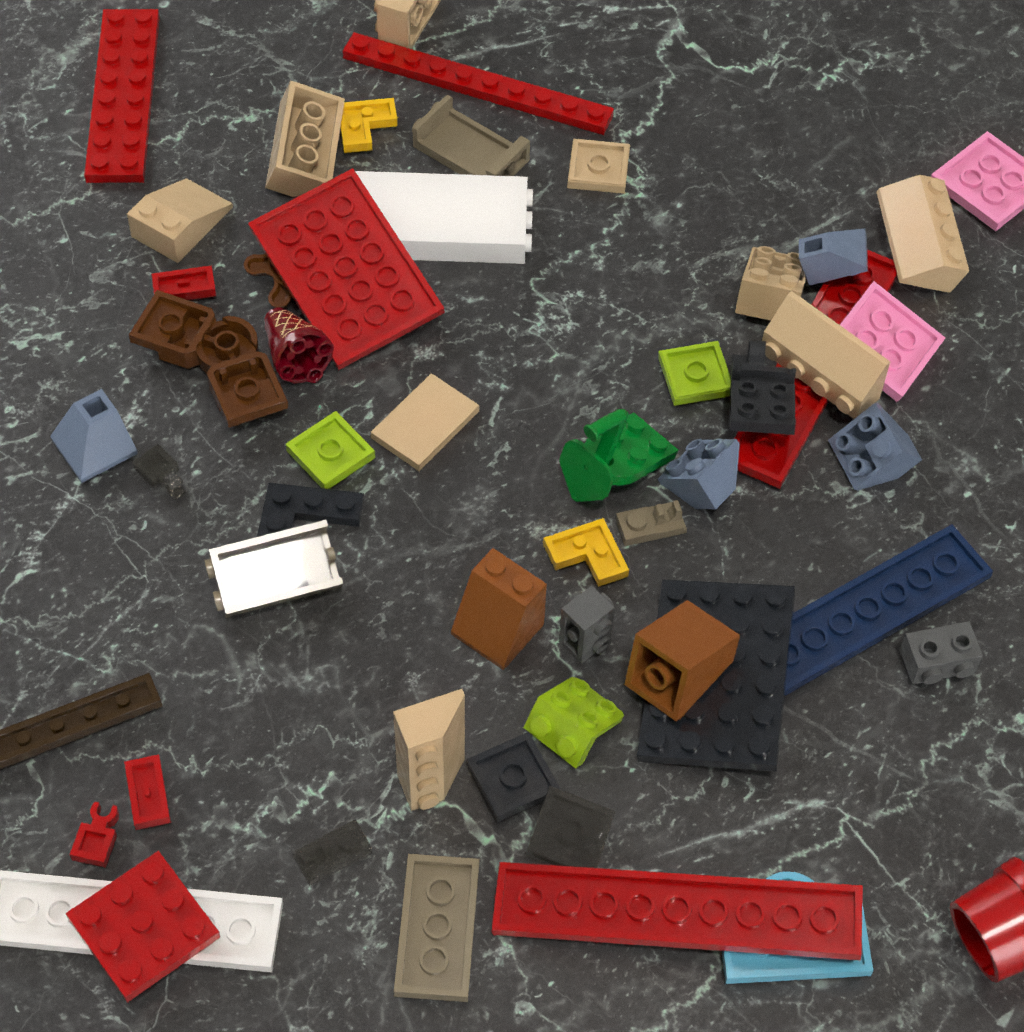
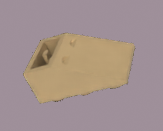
M767 246L753 247L741 281L735 313L771 321L791 291L802 297L806 276L799 261V253L791 252L784 254L775 252L773 248Z

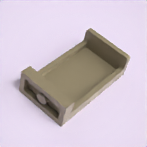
M446 95L440 102H436L431 110L423 118H419L412 127L413 147L460 175L514 176L530 160V141L520 136L514 143L508 141L453 108V98L449 95Z

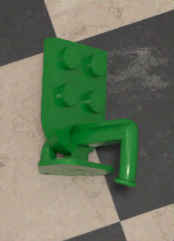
M617 409L592 424L584 426V433L588 437L585 444L578 439L567 441L563 447L559 462L572 499L576 502L595 501L608 497L612 485L634 483L676 458L679 450L634 412L629 414L625 409Z

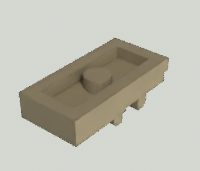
M678 500L616 513V523L624 546L687 533Z

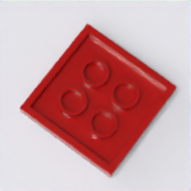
M159 851L65 913L71 925L127 1003L221 937L218 929Z

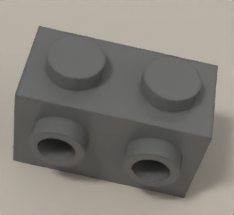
M591 585L584 592L578 591L573 594L567 601V604L561 608L559 642L581 664L593 654H601L611 644L615 611L612 600L605 593L600 594Z
M970 621L905 633L900 647V652L912 685L923 682L925 684H934L943 678L954 676L957 678L968 677L977 671L983 658Z

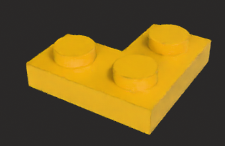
M394 98L344 103L340 127L344 153L371 151L373 149L370 129L398 126Z
M604 518L543 538V546L555 571L586 561L598 587L629 576V568Z

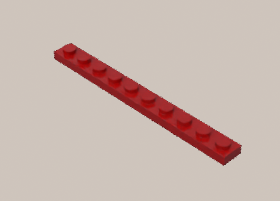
M353 32L343 49V59L601 135L605 134L614 114V108L355 32Z

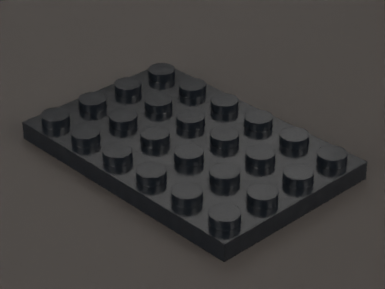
M662 579L657 619L688 600L738 633L740 638L734 661L678 721L673 720L645 700L637 752L638 762L777 771L795 602V586Z

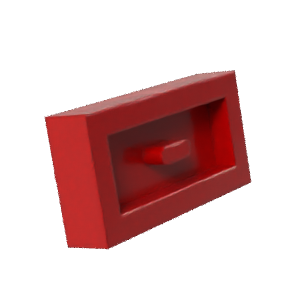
M212 265L151 274L154 294L156 290L186 300L216 296Z
M159 754L124 761L135 829L140 830L171 823Z

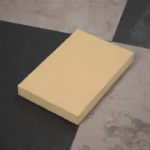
M431 373L371 431V439L420 471L479 412V405Z

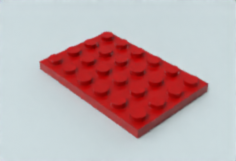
M353 168L248 223L249 229L308 323L320 329L333 343L334 350L331 359L338 371L445 313L442 303Z

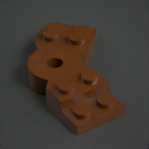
M156 290L129 333L131 343L157 351L160 360L186 369L200 365L207 374L210 391L219 411H222L228 428L288 408V401L267 355L259 352L257 333L249 322L235 316H224L221 321H216L212 308Z

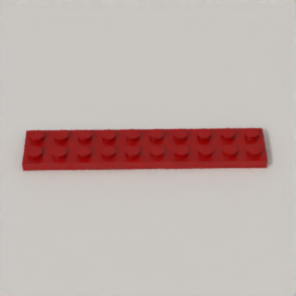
M867 250V272L823 283L811 305L840 325L873 281L889 293L898 277L894 260ZM795 378L794 383L796 418L794 435L738 431L734 437L740 444L737 470L779 489L829 401L825 397L816 394L810 386L799 378Z
M499 862L492 933L493 935L861 961L863 885Z

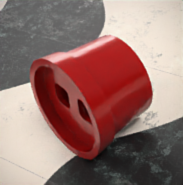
M1011 857L994 870L992 877L950 903L951 917L965 948L983 974L995 983L1024 971V862L1017 857Z

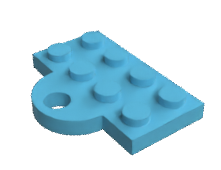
M779 872L766 878L814 882L809 877L796 872ZM863 904L861 961L722 951L726 984L871 976L873 973Z

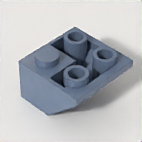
M865 228L827 232L799 239V261L808 284L825 283L830 280L867 272V233Z
M102 389L73 403L50 436L52 442L81 483L138 454L117 409Z
M876 402L828 439L854 490L857 491L898 479L922 461L909 435Z
M737 439L693 440L686 446V451L678 459L671 461L666 466V471L658 478V481L695 509H717L736 489L740 444Z

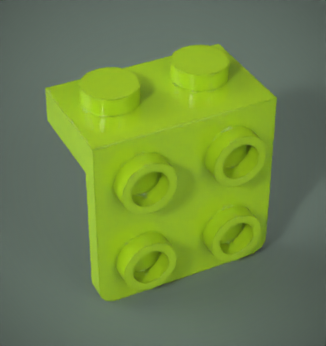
M570 677L537 698L523 728L576 769L584 763L596 738L619 724L624 717V713L612 701L603 698L590 688L587 682L576 677Z

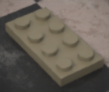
M408 854L394 997L468 1002L480 859Z

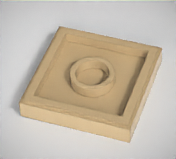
M573 139L567 188L625 194L630 144Z

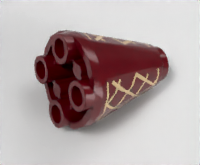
M276 307L268 311L264 318V326L274 367L280 378L291 383H304L307 381L315 383L323 377V371L331 361L334 350L333 343L320 329L289 310Z

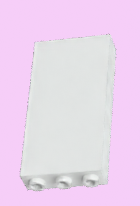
M355 171L413 260L525 264V252H531L532 234H526V229H532V211H527V207H532L533 189H527L528 177Z

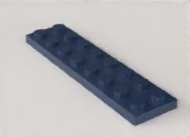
M951 524L794 612L785 696L990 579L993 570Z

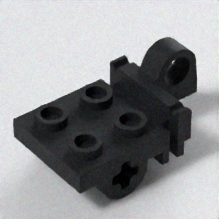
M749 340L748 355L732 354L730 431L794 435L796 426L794 384L796 368L764 366L766 341Z

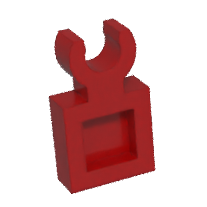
M95 801L90 809L92 823L81 822L70 852L72 861L106 868L117 838L116 830L110 829L119 819L117 806L113 805L109 815L102 817L99 816L101 812L100 803Z

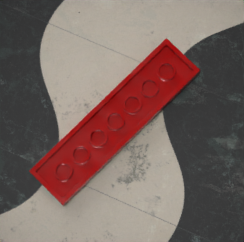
M103 9L84 173L86 183H144L160 20L158 9Z

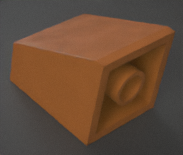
M492 548L471 571L451 629V635L504 670L544 625L547 584Z
M687 600L635 634L624 685L673 720L678 721L734 661L740 635Z

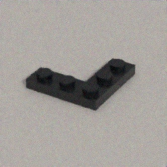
M268 483L257 537L292 529L296 520L311 522L326 520L329 524L359 527L364 505V493ZM291 542L279 545L284 552L282 558L285 569ZM274 546L253 552L251 561L252 571L281 574L278 559L273 554Z

